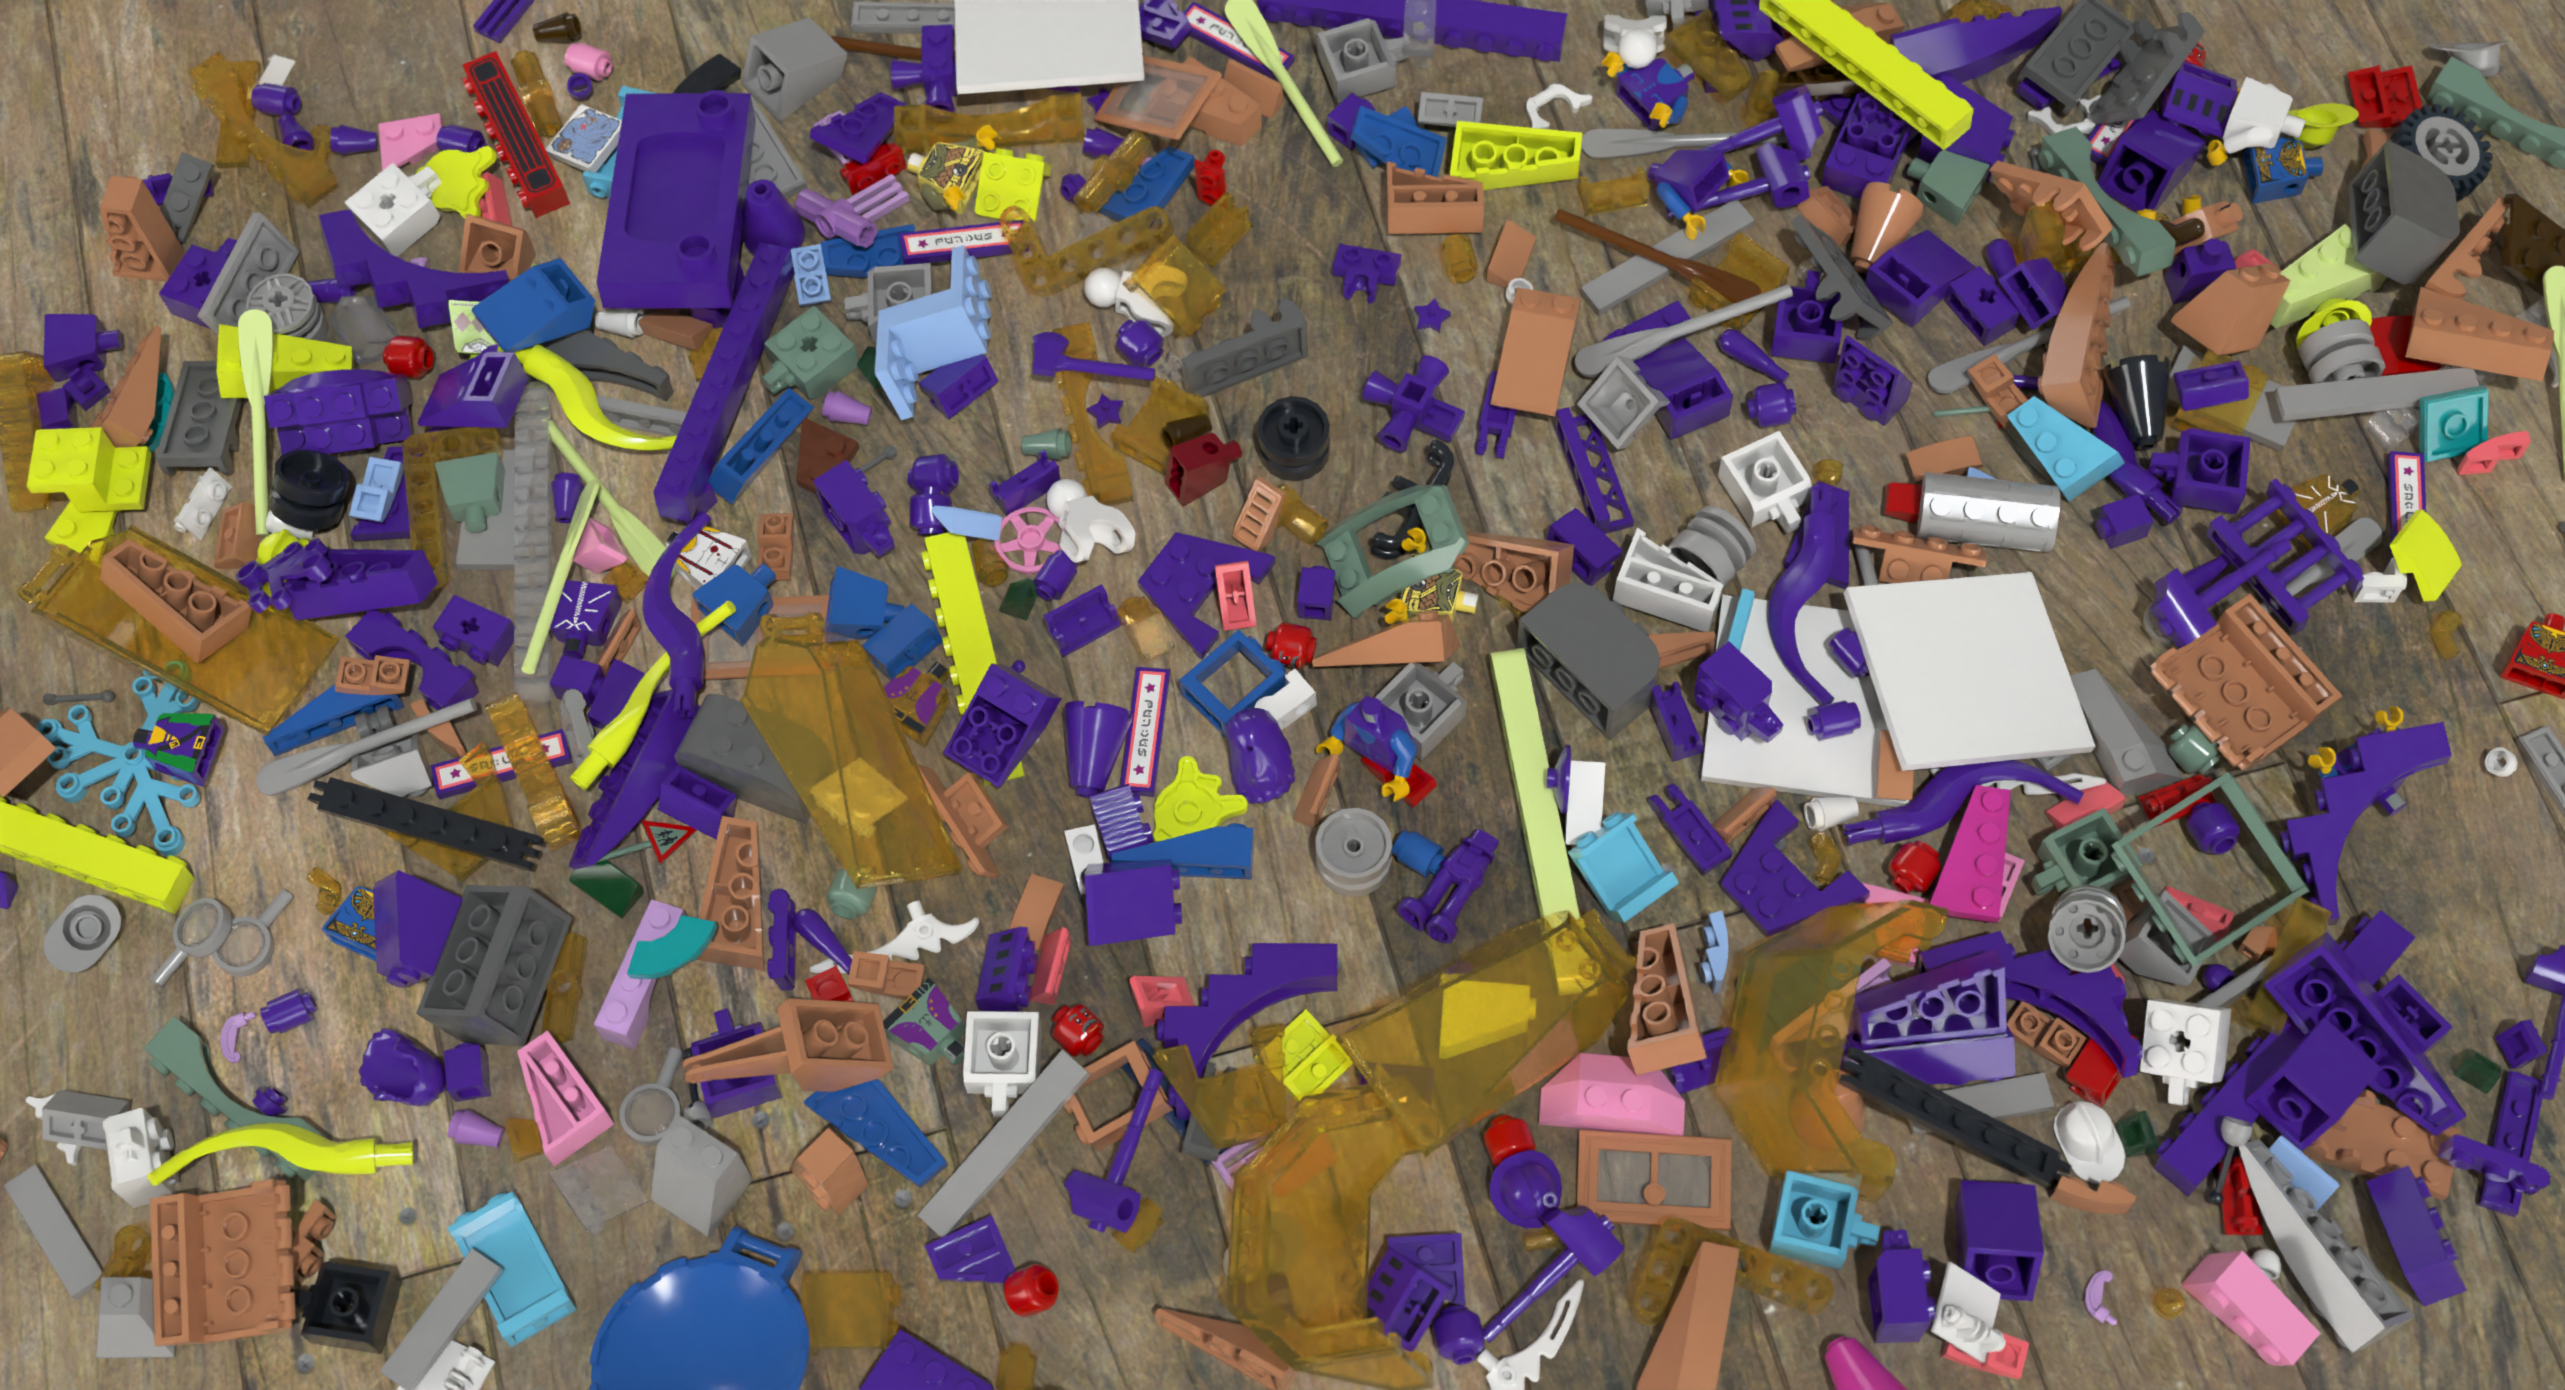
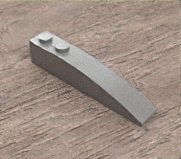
M2260 1139L2247 1142L2239 1147L2251 1188L2273 1238L2287 1264L2310 1297L2313 1309L2320 1316L2326 1318L2334 1329L2336 1339L2342 1346L2349 1349L2351 1353L2363 1350L2415 1318L2368 1255L2359 1246L2353 1250L2340 1236L2344 1231L2343 1228L2334 1219L2329 1222L2316 1211V1204L2318 1203L2308 1191L2306 1192L2300 1187L2295 1188L2290 1183L2293 1180V1175Z

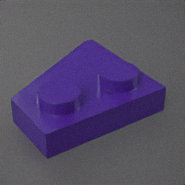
M1145 0L1139 7L1141 38L1175 49L1192 29L1189 19L1182 11H1179L1177 4L1173 0Z
M992 1215L925 1245L939 1281L1005 1283L1007 1277L1016 1271Z
M1461 1233L1388 1237V1249L1392 1247L1453 1285L1446 1300L1459 1306L1466 1305Z

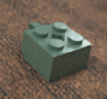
M812 306L764 343L768 358L773 364L771 365L772 369L762 378L765 387L773 395L788 385L790 387L795 385L808 399H817L859 367L860 363L855 345L815 306Z
M2105 808L2051 833L2042 841L2037 855L2044 865L2042 867L2045 871L2034 876L2033 882L2030 884L2038 896L2055 888L2059 893H2065L2073 887L2083 885L2102 887L2110 892L2113 887L2133 880L2129 871L2125 870L2122 872L2110 855L2115 852L2111 845L2124 836ZM2126 844V847L2128 848V850L2130 851V853L2132 854L2140 868H2142V863L2140 862V860L2138 859L2130 845Z

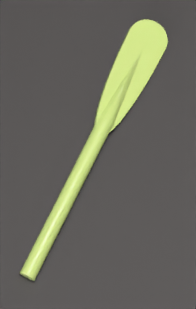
M1228 0L1225 5V14L1234 29L1253 54L1274 73L1279 83L1283 85L1284 91L1331 165L1337 167L1342 164L1343 159L1283 66L1276 42L1254 1Z
M2553 266L2543 275V289L2548 327L2554 330L2553 348L2558 365L2565 478V267Z
M252 309L244 312L239 318L238 334L243 378L252 412L256 536H268L269 532L266 531L269 506L264 396L269 393L271 381L273 326L271 318L267 313L258 309Z
M552 419L545 420L541 424V428L579 476H581L586 484L593 479L599 482L596 497L611 515L613 524L625 547L646 577L649 578L653 567L666 547L640 520L618 504ZM673 567L670 580H671V579L675 576V574H676V569H675V567Z
M594 479L585 486L577 502L564 548L557 563L521 668L527 674L535 673L574 559L576 547L597 495L599 482Z

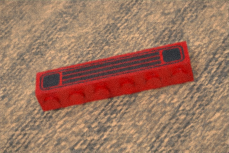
M497 51L462 64L466 77L461 78L468 95L475 94L477 98L472 102L479 117L486 116L488 120L483 125L490 140L497 139L499 143L494 147L501 162L508 161L510 165L505 170L512 185L519 184L521 188L520 191H517V195L523 208L527 209L530 207L535 218H538L569 205L570 202L564 186Z

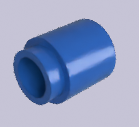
M1404 830L1397 838L1392 849V854L1397 856V861L1424 877H1428L1431 873L1436 875L1441 868V861L1446 858L1442 855L1444 850L1442 846L1416 831L1411 833Z

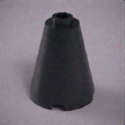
M2138 355L2120 359V366L2111 369V363L2106 365L2103 369L2104 379L2129 441L2133 445H2137L2139 450L2157 447V442L2164 439L2171 371L2169 358L2164 357V361L2161 362L2158 361L2157 355Z

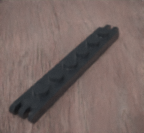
M330 777L328 783L315 780L313 788L324 793L323 795L310 793L307 798L308 801L318 804L317 810L325 814L526 871H532L535 864L523 860L524 856L537 859L540 851L528 847L529 843L542 846L545 841L539 835Z
M1857 1048L1848 1049L1847 1057L1855 1062L1845 1061L1843 1070L1855 1077L1842 1074L1839 1079V1084L2042 1187L2053 1188L2054 1184L2058 1183L2062 1175L2057 1173V1171L2070 1174L2072 1166L2061 1160L2062 1153Z

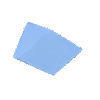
M934 505L931 508L934 516L951 533L995 541L1000 538L1002 523L1000 515Z
M2280 1136L2269 1148L2293 1175V1180L2290 1183L2295 1188L2300 1187L2306 1192L2308 1191L2318 1202L2316 1204V1211L2340 1186L2337 1181L2284 1136Z

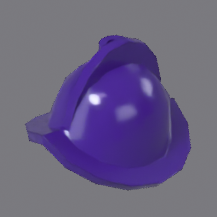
M1533 1150L1516 1153L1505 1158L1494 1170L1490 1182L1491 1200L1498 1213L1510 1223L1523 1228H1541L1545 1225L1541 1218L1550 1207L1555 1206L1558 1208L1562 1195L1560 1173L1554 1162L1544 1153Z

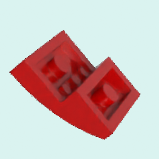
M2380 65L2347 72L2354 106L2359 114L2357 118L2359 127L2395 128L2413 110L2417 108L2420 110L2422 108L2412 65L2381 72Z
M2387 316L2372 319L2370 330L2375 340L2374 346L2378 347L2385 364V369L2381 376L2442 370L2440 363L2406 357L2413 316Z

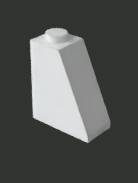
M1571 761L1564 842L1565 844L1572 845V849L1577 846L1575 841L1580 836L1589 831L1595 833L1602 827L1605 763Z

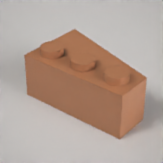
M829 1128L789 1168L805 1184L806 1189L812 1194L810 1196L811 1199L823 1211L826 1212L830 1208L838 1216L869 1186L854 1151Z

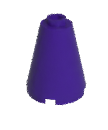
M765 179L754 181L746 190L742 238L748 252L753 256L759 243L790 248L791 251V249L802 247L805 240L803 220L772 181Z
M1071 701L1065 704L1064 709L1070 788L1076 790L1077 796L1089 798V795L1105 790L1132 722V714H1129V710L1111 704L1095 702V706H1086L1084 708V701Z

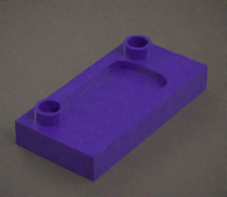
M711 90L705 93L626 94L596 282L603 308H732L756 121L751 93H726L720 90Z

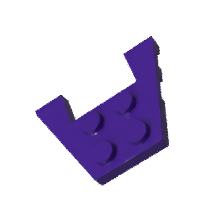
M1175 532L1139 578L1138 587L1162 616H1165L1171 622L1179 636L1188 642L1196 656L1203 659L1218 640L1219 631L1197 619L1194 615L1217 586L1215 565L1248 561L1251 581L1260 585L1276 564V560L1271 554Z
M1778 799L1772 804L1721 882V890L1767 937L1810 921V918L1826 912L1831 914L1842 910V906L1856 901L1861 903L1870 898V891L1849 870L1824 890L1820 891L1775 846V844L1795 830L1799 824V820Z

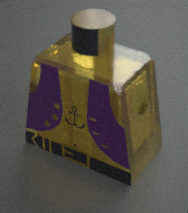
M934 662L926 674L912 666L906 667L870 699L874 716L925 748L950 706L951 701L948 690L942 686L951 675L950 672L938 662Z

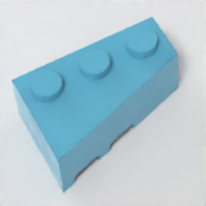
M2035 396L2007 415L2015 429L2056 485L2060 487L2061 492L2069 502L2125 464L2119 452Z

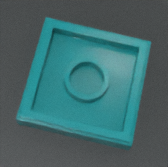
M2481 385L2420 397L2419 453L2424 454V463L2465 455L2474 447L2488 440L2489 389Z

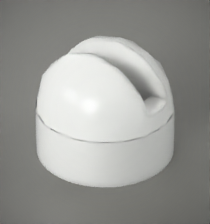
M1522 278L1513 279L1506 290L1508 302L1513 305L1515 289L1517 287L1533 290L1530 282Z
M2502 747L2492 749L2485 759L2486 769L2499 777L2510 776L2516 771L2518 765L2516 756ZM2502 757H2503V758L2505 759V761L2507 762L2505 766H2504V764L2500 761V759H2501Z
M2260 1249L2253 1254L2251 1260L2270 1280L2280 1277L2281 1263L2274 1251Z

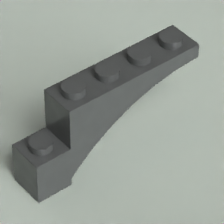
M588 328L546 341L544 345L539 344L570 362L589 381L627 386L648 393L665 402L674 393L669 381L670 377L662 368L658 366L651 367L645 364L635 353H626L618 349L613 341L606 337L601 339L593 335ZM526 373L529 380L524 391L526 392L529 387L546 383Z

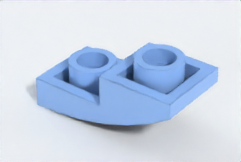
M821 244L791 249L799 306L830 302L829 280L824 265Z
M1723 911L1710 913L1706 927L1702 929L1704 941L1708 949L1705 950L1703 962L1699 963L1703 982L1705 984L1710 983L1713 994L1720 992L1728 961V933Z

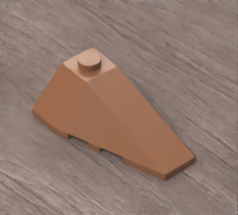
M1860 2L1840 6L1841 9L1847 10L1863 26L1871 28L1887 44L1890 42L1891 35L1901 33L1905 27L1891 3ZM1794 35L1780 42L1775 47L1776 53L1788 72L1830 64Z
M157 325L142 339L123 372L125 375L108 396L111 400L102 413H98L90 427H102L115 448L135 447L137 444L143 446L153 432V429L149 428L155 416L162 328Z
M1465 531L1469 544L1463 555L1458 554L1453 563L1457 570L1463 573L1464 580H1471L1484 587L1486 592L1491 595H1498L1511 602L1512 606L1522 612H1529L1556 589L1569 583L1572 573L1574 545L1544 539Z
M1423 610L1417 612L1418 616L1411 617L1325 651L1312 660L1313 667L1442 662L1460 648V643L1449 614L1438 615V610Z

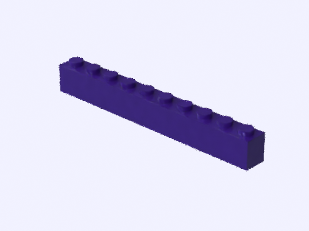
M1258 0V9L1265 20L1271 22L1279 21L1330 30L1369 18L1376 21L1381 35L1390 39L1406 37L1407 40L1423 44L1432 43L1452 48L1460 47L1481 52L1508 54L1514 57L1537 58L1542 61L1560 62L1566 34L1567 13L1477 0Z
M759 243L653 491L659 516L688 522L692 521L765 346L764 343L767 341L795 274L790 248Z
M2380 910L2372 920L2365 916L2352 931L2357 937L2351 943L2344 940L2339 947L2374 987L2415 939V936ZM2279 1013L2266 1028L2271 1032L2264 1041L2259 1037L2256 1038L2244 1053L2249 1057L2242 1066L2235 1062L2223 1076L2227 1083L2219 1091L2213 1087L2200 1102L2205 1108L2198 1116L2191 1112L2179 1125L2178 1129L2182 1131V1134L2175 1141L2168 1137L2155 1154L2160 1159L2153 1168L2187 1197L2191 1195L2225 1156L2228 1143L2225 1142L2221 1134L2224 1117H2233L2253 1124L2260 1114L2245 1100L2305 1036L2288 1014L2285 1017L2282 1013Z

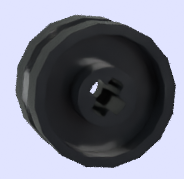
M1296 396L1278 399L1265 408L1259 417L1257 431L1259 455L1263 466L1269 473L1282 480L1297 482L1310 479L1322 471L1329 460L1330 424L1325 411L1317 403L1307 398Z
M294 450L285 453L275 463L269 508L276 518L296 528L318 530L331 527L342 518L344 499L349 482V471L338 459L320 451Z

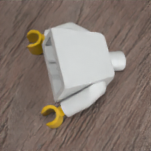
M2246 77L2242 88L2237 89L2235 102L2222 138L2224 143L2222 144L2219 140H2213L2208 145L2209 152L2206 156L2209 163L2213 166L2224 163L2227 159L2226 152L2232 154L2244 148L2259 146L2270 149L2274 148L2280 133L2300 138L2306 120L2288 114L2293 101L2292 97L2281 92L2273 84H2263Z

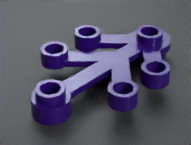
M317 538L310 541L303 548L298 542H292L265 564H259L257 561L245 564L236 574V579L239 581V587L244 592L249 591L250 599L248 600V605L256 613L264 611L270 604L277 610H282L293 600V596L285 588L283 580L307 577L309 580H315L319 583L327 579L332 572V568L330 567V561L324 556L327 551L324 543ZM266 582H269L271 591L270 597L263 591L262 588L266 584Z

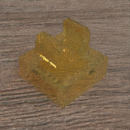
M626 559L624 563L615 566L602 579L603 584L616 585L622 600L628 605L646 587L649 576Z

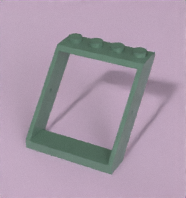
M2230 771L2111 845L2115 852L2110 854L2112 859L2122 872L2125 870L2129 871L2135 880L2131 884L2132 889L2141 902L2146 900L2150 902L2156 911L2151 914L2154 922L2162 933L2167 930L2176 941L2171 945L2174 952L2182 963L2189 961L2192 967L2201 963L2310 890ZM2221 786L2292 892L2197 953L2126 847V844Z

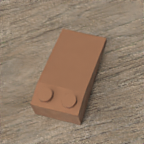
M1517 287L1491 405L1550 416L1556 415L1576 333L1581 298Z

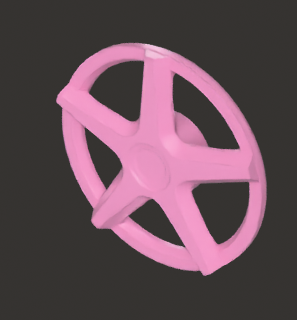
M1021 508L1007 515L1001 523L1000 535L1004 526L1011 520L1018 532L1017 539L1005 543H1000V538L997 541L994 540L996 554L1007 567L1026 575H1032L1033 573H1038L1043 565L1035 566L1036 555L1039 550L1053 553L1056 550H1062L1059 544L1045 538V534L1056 521L1058 524L1060 519L1044 508ZM1038 512L1047 515V517L1036 526L1027 525L1019 514ZM1023 550L1024 566L1012 562L1003 552Z

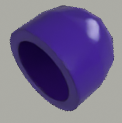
M576 73L567 80V89L573 98L585 100L592 94L593 85L586 74Z
M2221 964L2208 966L2202 975L2203 983L2212 992L2228 984L2235 977L2234 972Z

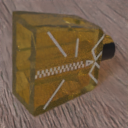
M2322 474L2291 488L2296 495V501L2304 510L2309 509L2318 520V526L2326 535L2331 534L2335 537L2349 523L2357 509V505L2352 499L2360 494V489L2352 479H2346L2338 485L2329 475ZM2279 508L2274 511L2287 526L2291 524ZM2301 533L2297 535L2310 550L2313 549Z

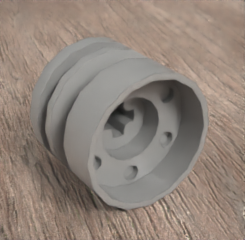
M279 273L266 277L257 283L249 293L246 303L247 311L258 309L267 313L272 321L273 333L323 342L327 338L329 329L327 317L318 303L312 288L303 278L294 274Z
M1704 506L1697 512L1695 518L1687 524V530L1680 532L1667 548L1672 550L1671 554L1685 564L1690 562L1723 584L1724 590L1733 580L1735 571L1737 572L1742 569L1746 561L1750 560L1755 554L1756 544L1748 529L1736 517L1718 507Z
M2083 885L2071 888L2058 898L2052 908L2048 939L2051 951L2059 962L2072 970L2085 973L2102 971L2115 963L2123 952L2127 924L2124 907L2117 897L2102 887ZM2085 918L2091 919L2092 929H2085L2083 924Z

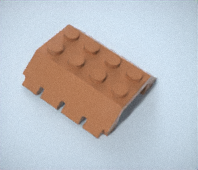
M2248 594L2225 610L2217 621V625L2178 650L2172 647L2159 656L2150 666L2152 668L2151 674L2166 691L2171 690L2173 692L2171 697L2189 717L2194 716L2197 719L2194 723L2212 743L2217 742L2220 745L2217 749L2233 767L2238 766L2242 771L2256 766L2305 731L2343 697L2251 594Z
M270 1179L252 1182V1187L199 1196L180 1193L150 1198L155 1346L217 1343L277 1334L292 1328V1320L296 1319L294 1292L290 1293V1287L294 1285L293 1255H289L288 1251L292 1248L291 1218H287V1213L291 1211L290 1185H285V1180Z

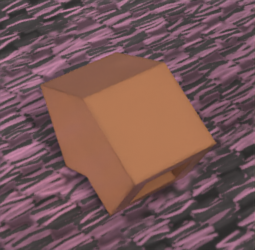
M2255 926L2248 933L2237 952L2257 963L2262 955H2273L2278 948L2276 926Z

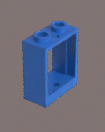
M1237 630L1179 680L1181 695L1226 739L1228 737L1225 727L1233 715L1238 711L1251 707L1254 708L1259 699L1265 696H1273L1285 687L1284 676L1286 670L1278 660L1270 659L1262 652L1263 649L1260 643L1254 637H1246L1240 630ZM1241 651L1268 678L1229 710L1202 683Z

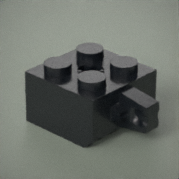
M334 1262L321 1263L316 1283L310 1286L309 1291L290 1289V1293L294 1292L295 1310L303 1311L302 1317L305 1319L300 1335L311 1344L382 1354L401 1282L390 1271Z

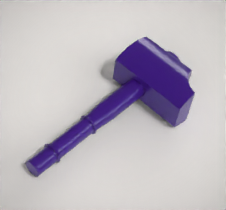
M1806 85L1797 87L1772 99L1778 114L1777 117L1697 150L1709 149L1726 153L1784 131L1790 149L1795 151L1799 161L1811 157L1813 144L1824 133L1818 118L1824 114L1819 100L1812 101Z
M1771 142L1766 143L1756 149L1757 164L1762 178L1716 192L1699 210L1715 205L1720 206L1723 203L1740 200L1769 191L1775 207L1797 205L1810 197L1808 180L1811 177L1807 165L1801 166L1795 151L1779 148ZM1666 206L1665 211L1668 219L1676 217Z
M2285 538L2281 539L2270 548L2267 547L2264 552L2244 566L2237 568L2236 571L2223 577L2198 595L2193 591L2178 568L2170 571L2154 582L2157 595L2150 609L2159 620L2157 627L2164 636L2171 637L2178 649L2188 645L2217 625L2208 612V608L2232 593L2243 582H2247L2250 577L2272 562H2277L2279 557L2292 549L2291 544Z
M2563 945L2553 954L2538 955L2527 968L2525 975L2526 983L2562 995L2554 1035L2551 1040L2552 1046L2545 1072L2542 1074L2543 1080L2539 1096L2546 1100L2554 1099L2565 1057V946Z
M1150 1068L1145 1084L1141 1087L1142 1092L1130 1123L1127 1124L1128 1128L1120 1142L1106 1180L1074 1170L1064 1184L1071 1196L1073 1214L1089 1220L1088 1227L1104 1233L1106 1227L1126 1233L1135 1221L1140 1206L1141 1194L1122 1185L1137 1149L1141 1132H1144L1143 1127L1154 1098L1158 1094L1157 1091L1164 1075L1161 1071Z
M1585 1205L1571 1210H1563L1554 1206L1546 1211L1541 1220L1562 1242L1566 1249L1538 1274L1516 1299L1496 1317L1494 1316V1319L1482 1329L1484 1339L1489 1344L1503 1330H1506L1533 1302H1536L1540 1296L1550 1290L1578 1262L1588 1273L1595 1277L1618 1258L1625 1248L1611 1233L1615 1226L1604 1214L1598 1218Z

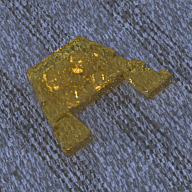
M482 741L458 760L477 786L447 810L514 828L491 750ZM379 829L390 838L461 882L489 861L488 859Z
M1283 1023L1256 1028L1250 1033L1260 1066L1199 1079L1187 1044L1158 1050L1153 1055L1160 1069L1217 1150L1282 1135L1287 1131L1286 1086H1283V1067L1285 1066V1052L1282 1051V1038L1285 1036Z

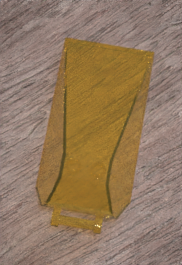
M133 525L127 531L90 541L81 553L66 545L56 544L50 551L51 557L29 582H24L17 589V594L23 601L36 603V606L30 611L33 615L68 637L265 736L271 733L340 640L339 637L306 619L295 620L292 612L286 608L277 610L270 604L267 609L260 613H256L251 609L248 629L197 664L100 580L103 556L130 539L167 559V564L182 571L186 569L195 574V579L211 588L215 585L227 591L226 596L237 602L243 600L248 603L250 599L249 590L240 583ZM61 565H70L47 592L41 589Z
M810 612L805 616L778 617L775 614L763 615L759 625L765 638L755 645L745 692L740 701L857 889L959 875L963 868L876 669L867 656L865 649L856 639L838 632L827 633L824 628L823 615L819 612ZM806 630L808 634L784 635L782 631Z
M1595 908L1578 920L1575 919L1569 910H1565L1511 929L1337 1037L1336 1041L1425 1157L1573 1060L1578 1054L1584 1053L1600 1040L1627 999L1629 985L1622 977L1636 968L1637 960L1633 955L1630 957L1600 921L1602 916ZM1589 928L1618 966L1614 968L1587 934L1586 929Z

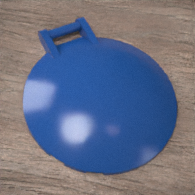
M735 1226L730 1231L718 1253H708V1257L690 1260L683 1257L658 1267V1272L641 1284L634 1283L618 1299L605 1317L591 1352L590 1390H799L809 1359V1329L802 1306L787 1284L800 1262L801 1251L791 1246L787 1248L780 1247L749 1235L748 1230ZM744 1248L778 1262L775 1268L742 1256L740 1253Z

